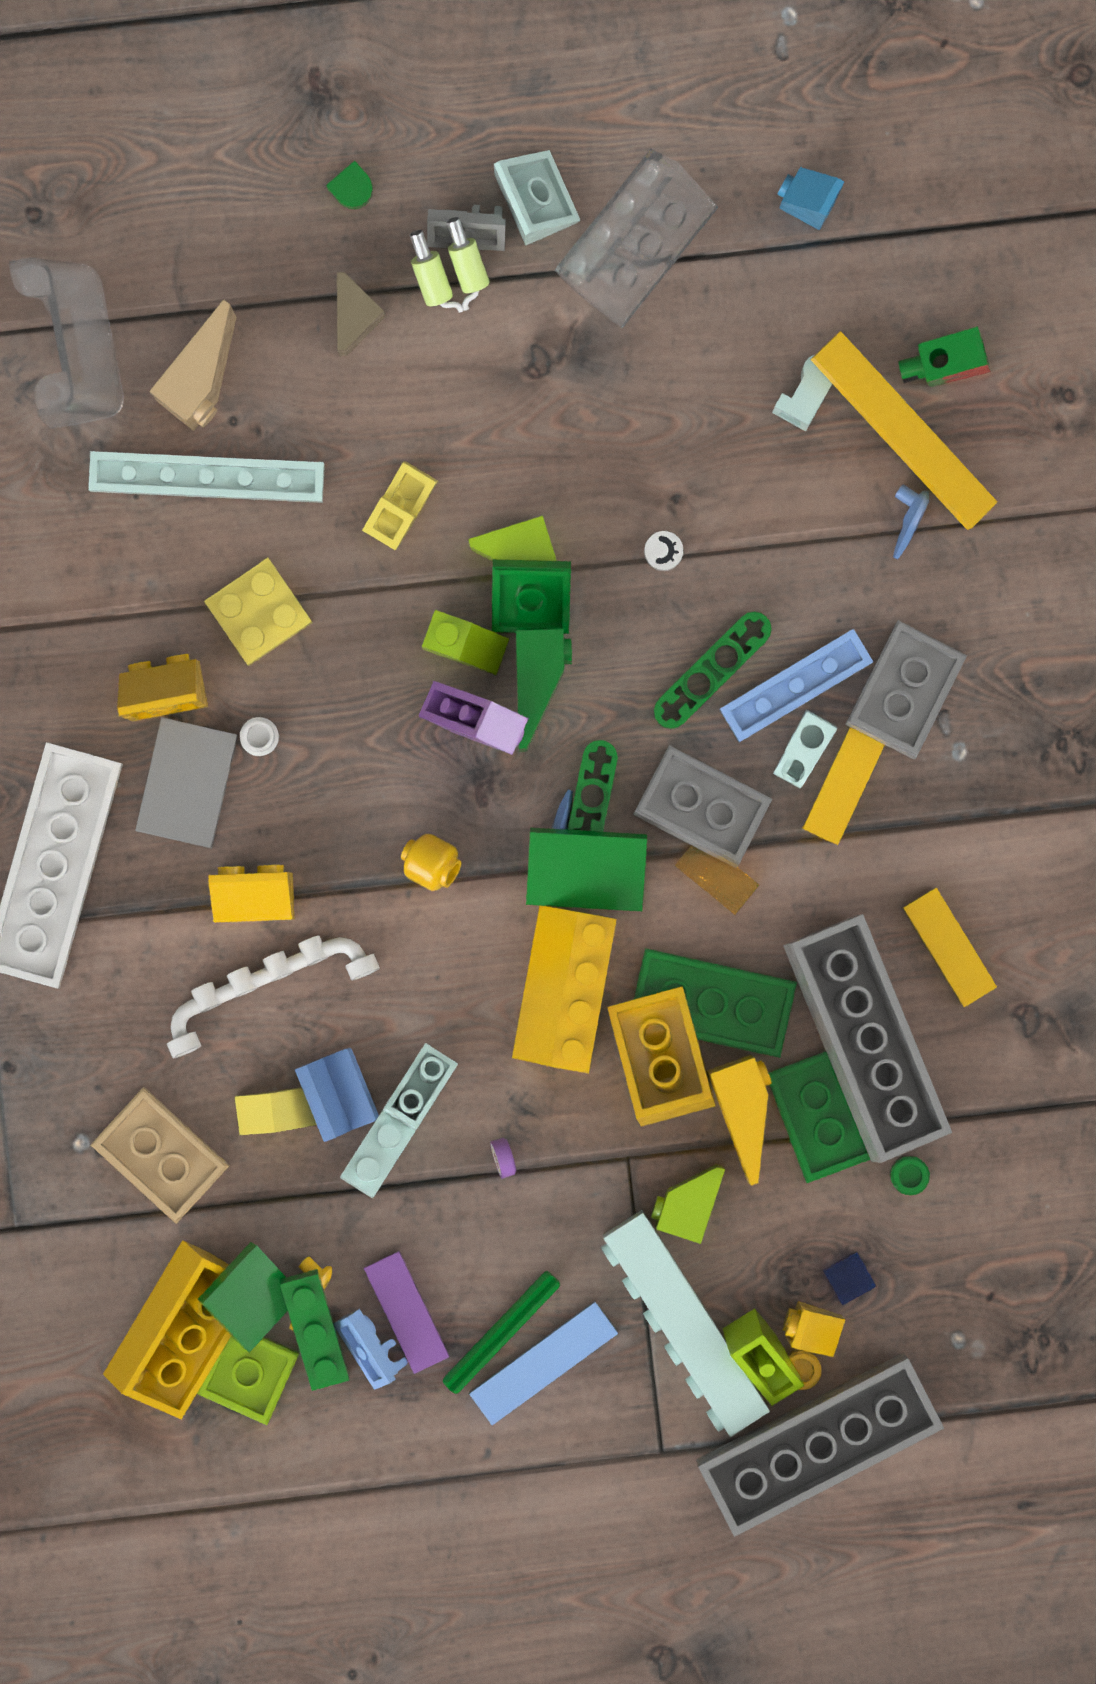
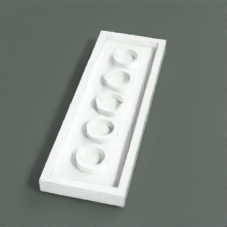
M46 742L0 904V973L57 989L60 988L121 773L122 763Z

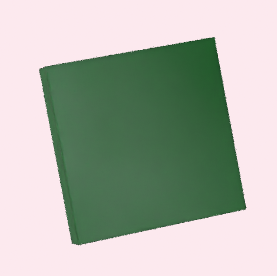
M493 559L492 632L516 633V630L564 629V634H569L571 561Z
M250 1242L197 1300L243 1349L251 1352L288 1311L280 1287V1279L286 1278V1276L256 1244Z

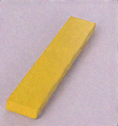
M841 331L836 333L810 359L967 530L972 529L997 503L996 499Z

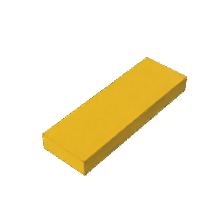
M849 727L802 827L803 830L835 845L839 844L885 746L884 744Z
M937 888L930 890L902 907L962 1007L968 1006L997 988Z

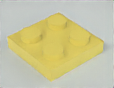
M266 558L204 601L248 666L313 623L269 558Z

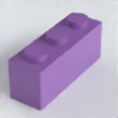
M433 681L419 713V717L444 729L511 755L523 738L524 727L528 718L490 700Z

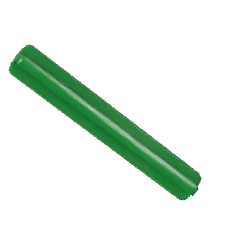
M545 1271L443 1378V1384L452 1393L458 1394L560 1287L559 1280L552 1273Z

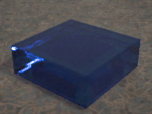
M857 1251L823 1270L842 1305L877 1287Z

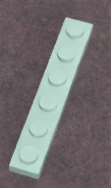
M90 451L88 490L90 492L323 503L324 462Z

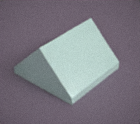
M550 150L500 160L494 164L495 178L525 245L581 221Z

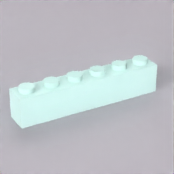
M643 1210L603 1234L607 1244L601 1247L602 1251L613 1267L620 1263L628 1276L622 1282L634 1300L640 1296L648 1307V1310L643 1315L653 1331L656 1333L662 1329L669 1343L664 1347L676 1366L683 1362L690 1376L685 1380L696 1398L698 1399L704 1395L710 1404L711 1409L706 1413L717 1431L719 1432L725 1428L731 1437L769 1413L770 1410L754 1384L730 1356L726 1340Z

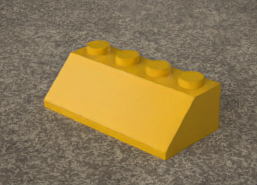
M539 906L512 1058L589 1074L617 919Z
M182 1240L103 1373L121 1394L182 1420L231 1337L224 1327L197 1300L229 1266L228 1263L212 1253Z

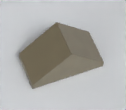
M337 272V351L339 356H348L385 318V313L345 272Z

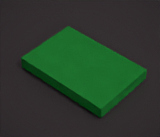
M530 827L526 905L642 912L647 834Z
M826 1051L768 1072L772 1082L769 1085L806 1183L870 1160Z

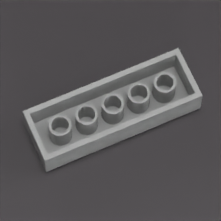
M864 915L850 917L783 945L871 1162H885L951 1134L952 1130Z
M903 1352L696 1459L735 1537L944 1429L912 1364Z

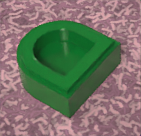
M353 161L326 185L327 190L343 207L348 209L364 207L371 200L373 194L371 179L356 161Z

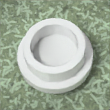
M255 717L248 720L240 731L242 747L248 753L255 756H265L271 753L279 741L277 727L273 722L263 717Z

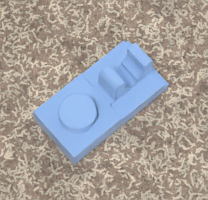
M360 1309L343 1316L334 1323L335 1329L374 1390L395 1380L394 1375L407 1365L408 1361L405 1357L395 1362L389 1360L388 1351L397 1343L394 1339H390L379 1344L380 1340L376 1336L373 1322L366 1315H363Z

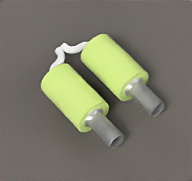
M453 217L447 220L453 243L448 247V252L462 291L472 294L463 300L462 305L454 301L447 302L453 297L439 253L437 251H429L422 230H416L410 234L417 255L411 260V264L427 306L455 307L458 312H463L469 309L468 303L475 299L479 290L487 287L490 281L476 240L474 238H466L460 218Z

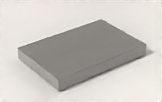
M898 620L845 725L915 760L967 655Z
M161 717L135 831L212 848L238 735Z
M669 745L633 815L737 869L772 798Z

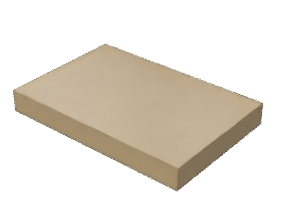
M145 1087L137 1093L91 1143V1146L176 1224L230 1166Z

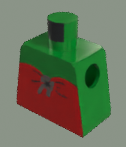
M978 327L918 344L920 355L898 361L903 383L926 378L929 387L991 372L982 335ZM937 356H947L948 362L944 367L936 368L933 366V361Z

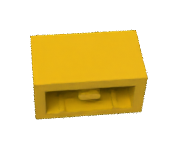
M283 865L257 866V873L245 874V867L241 866L218 867V875H208L214 922L295 919L293 873L284 872Z

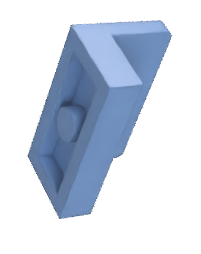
M351 1048L343 1049L295 1069L324 1142L372 1123L379 1117Z

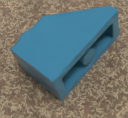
M800 167L795 177L788 174L777 194L783 197L779 209L820 231L841 192L844 181Z

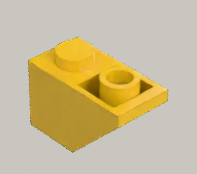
M798 1301L795 1310L788 1309L782 1330L785 1331L786 1339L792 1348L834 1357L845 1318L840 1314Z

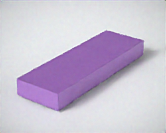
M400 1251L364 1267L413 1373L420 1372L449 1358L450 1355Z

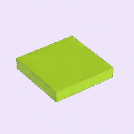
M231 1336L197 1394L268 1425L300 1352L266 1337H263L252 1351L248 1352Z

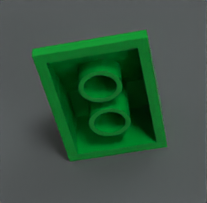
M564 629L516 630L518 714L528 718L524 727L523 738L519 743V752L528 751L563 677L564 665L572 664V639L564 638Z

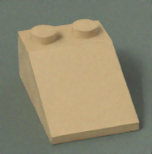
M225 300L220 303L149 391L160 405L193 431L198 425L204 428L217 412L214 406L219 399L236 322V315L231 305Z

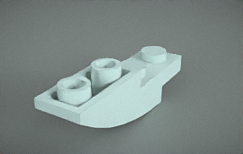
M425 1043L340 1178L373 1199L458 1063Z

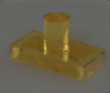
M692 845L675 864L677 869L734 915H736L759 886L757 882L737 867L736 869Z

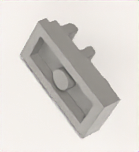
M473 205L472 213L448 209H428V247L448 248L453 243L447 220L459 217L466 238H474L479 250L505 251L506 219H502L501 206H495L494 214L480 213V205Z

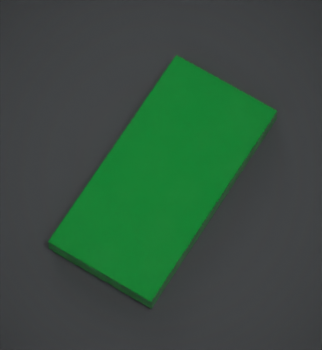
M645 948L633 1000L683 986L698 1040L780 1058L797 982Z

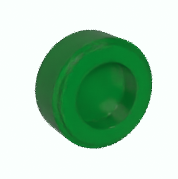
M903 1156L893 1163L890 1169V1180L894 1188L900 1193L916 1195L927 1187L930 1180V1172L927 1165L918 1157Z

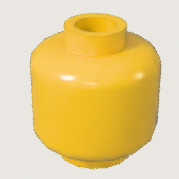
M430 833L423 834L416 841L413 839L409 840L401 854V860L405 861L403 870L405 876L431 891L439 890L442 887L448 888L456 879L461 868V861L458 859L456 847Z

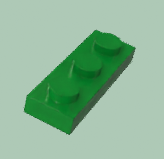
M318 1269L280 1279V1287L311 1390L349 1381V1372Z

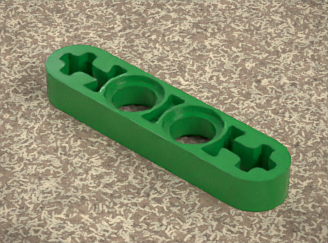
M755 611L742 616L659 698L653 711L657 723L666 729H676L683 725L767 642L772 631L771 622L767 616ZM747 620L751 623L759 620L763 624L760 629L763 637L761 639H758L756 636L751 637L744 644L751 648V650L745 654L741 646L729 637L736 633L737 638H741L747 631L744 623ZM722 646H730L737 653V662L730 668L719 666L715 660V653ZM701 673L707 676L710 682L707 693L704 695H694L690 692L687 683L691 675ZM680 687L684 695L695 702L696 705L690 709L688 704L685 703L678 710V714L681 716L678 721H675L673 718L665 721L661 717L664 713L661 705L665 702L669 705L674 704L681 697L675 694L674 691Z

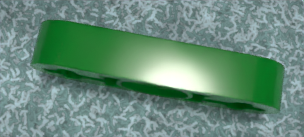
M597 740L591 742L583 752L568 830L581 829L583 826L584 817H576L577 809H581L589 814L601 813L599 822L595 819L591 820L590 831L603 832L618 760L616 749L607 741ZM598 747L606 748L605 754L611 757V763L603 764L600 775L609 776L607 784L595 778L584 779L585 771L593 774L595 762L589 759V754L596 753ZM588 785H597L604 793L603 802L597 807H588L581 800V792Z

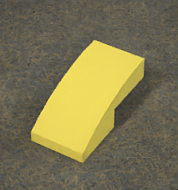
M404 461L384 496L380 498L362 531L390 548L397 550L438 480Z

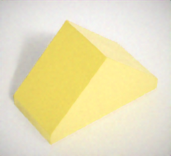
M302 1087L235 1096L240 1135L275 1133L317 1125Z

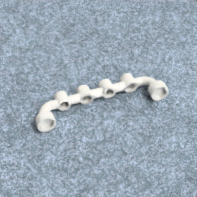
M318 935L299 943L298 946L301 952L287 958L284 951L264 958L262 961L265 968L254 973L250 972L248 966L231 972L227 975L230 983L215 989L213 982L193 989L191 993L194 999L181 1005L172 1016L170 1028L173 1040L167 1043L172 1058L181 1057L201 1047L196 1032L187 1033L186 1023L192 1016L211 1010L235 997L248 994L258 987L282 979L306 966L319 963L336 953H345L350 957L352 962L345 967L351 981L357 980L380 969L375 955L370 954L366 956L360 945L351 939L338 937L322 943Z

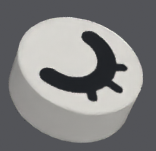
M668 531L654 533L646 542L644 548L645 559L656 570H671L682 559V542L675 534Z

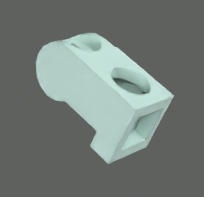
M813 356L807 359L802 368L801 382L793 397L790 398L782 393L772 412L804 431L808 429L832 386L829 379L810 360Z
M806 709L773 774L801 788L838 729L837 726Z

